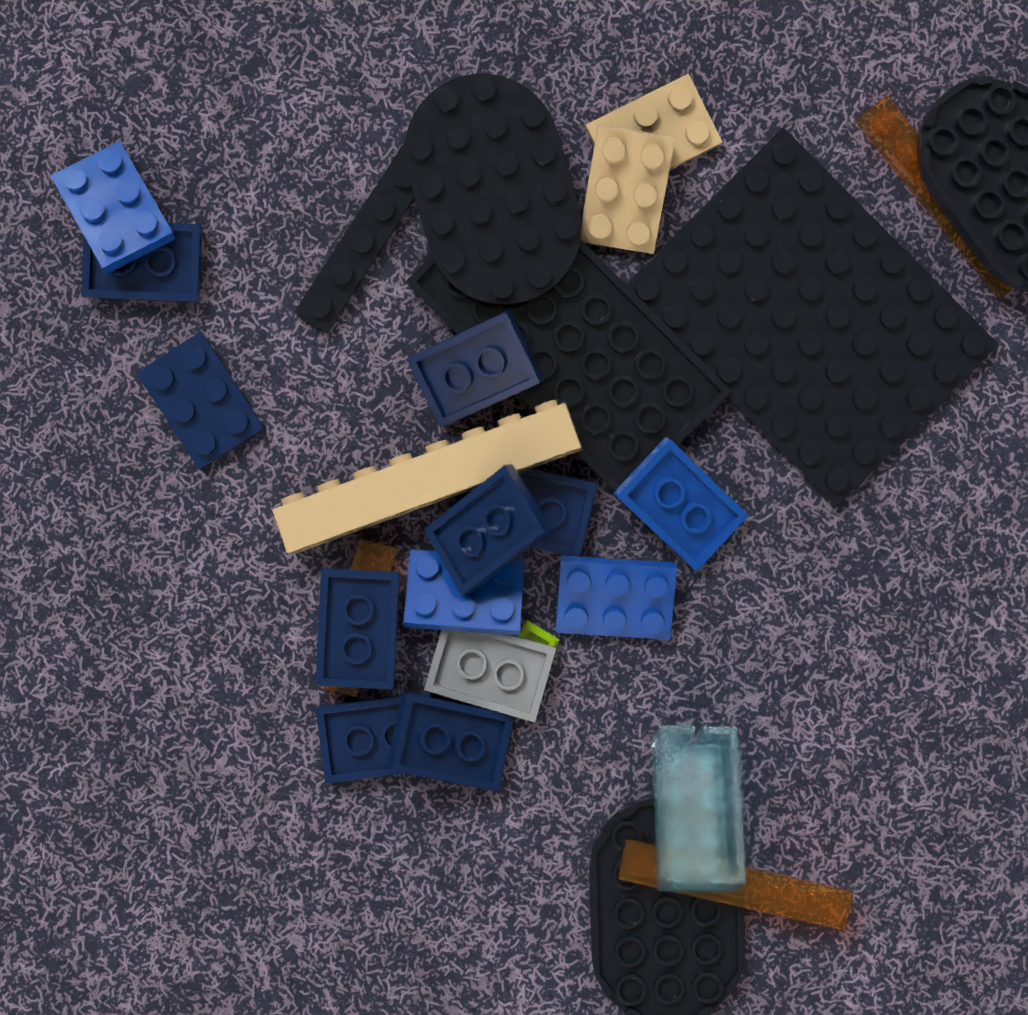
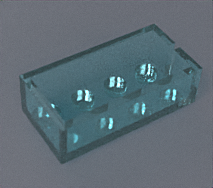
M660 725L652 737L658 891L736 892L746 884L737 727L702 726L693 738V744H688L695 735V726Z

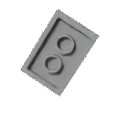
M441 630L424 690L535 723L557 647L516 635Z

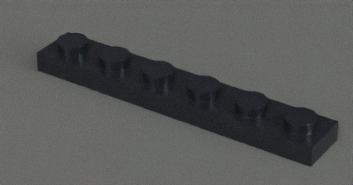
M405 142L294 311L297 315L327 334L415 200L405 164Z

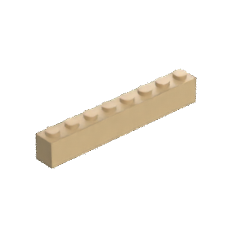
M557 400L548 401L536 406V413L521 418L520 413L513 414L498 420L500 427L486 432L483 426L462 433L463 440L449 445L447 440H442L426 446V454L412 458L411 453L403 454L390 459V467L376 471L375 466L364 468L353 473L354 480L340 484L339 479L317 486L318 493L308 497H304L303 492L281 499L283 506L272 510L287 553L297 554L474 490L504 465L513 464L516 471L521 473L583 450L566 403L558 405Z

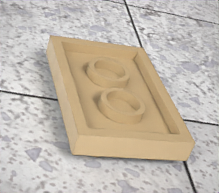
M689 73L585 125L593 145L595 144L598 125L675 137L670 170L723 143Z
M604 125L597 126L581 220V240L584 243L654 254L675 137Z

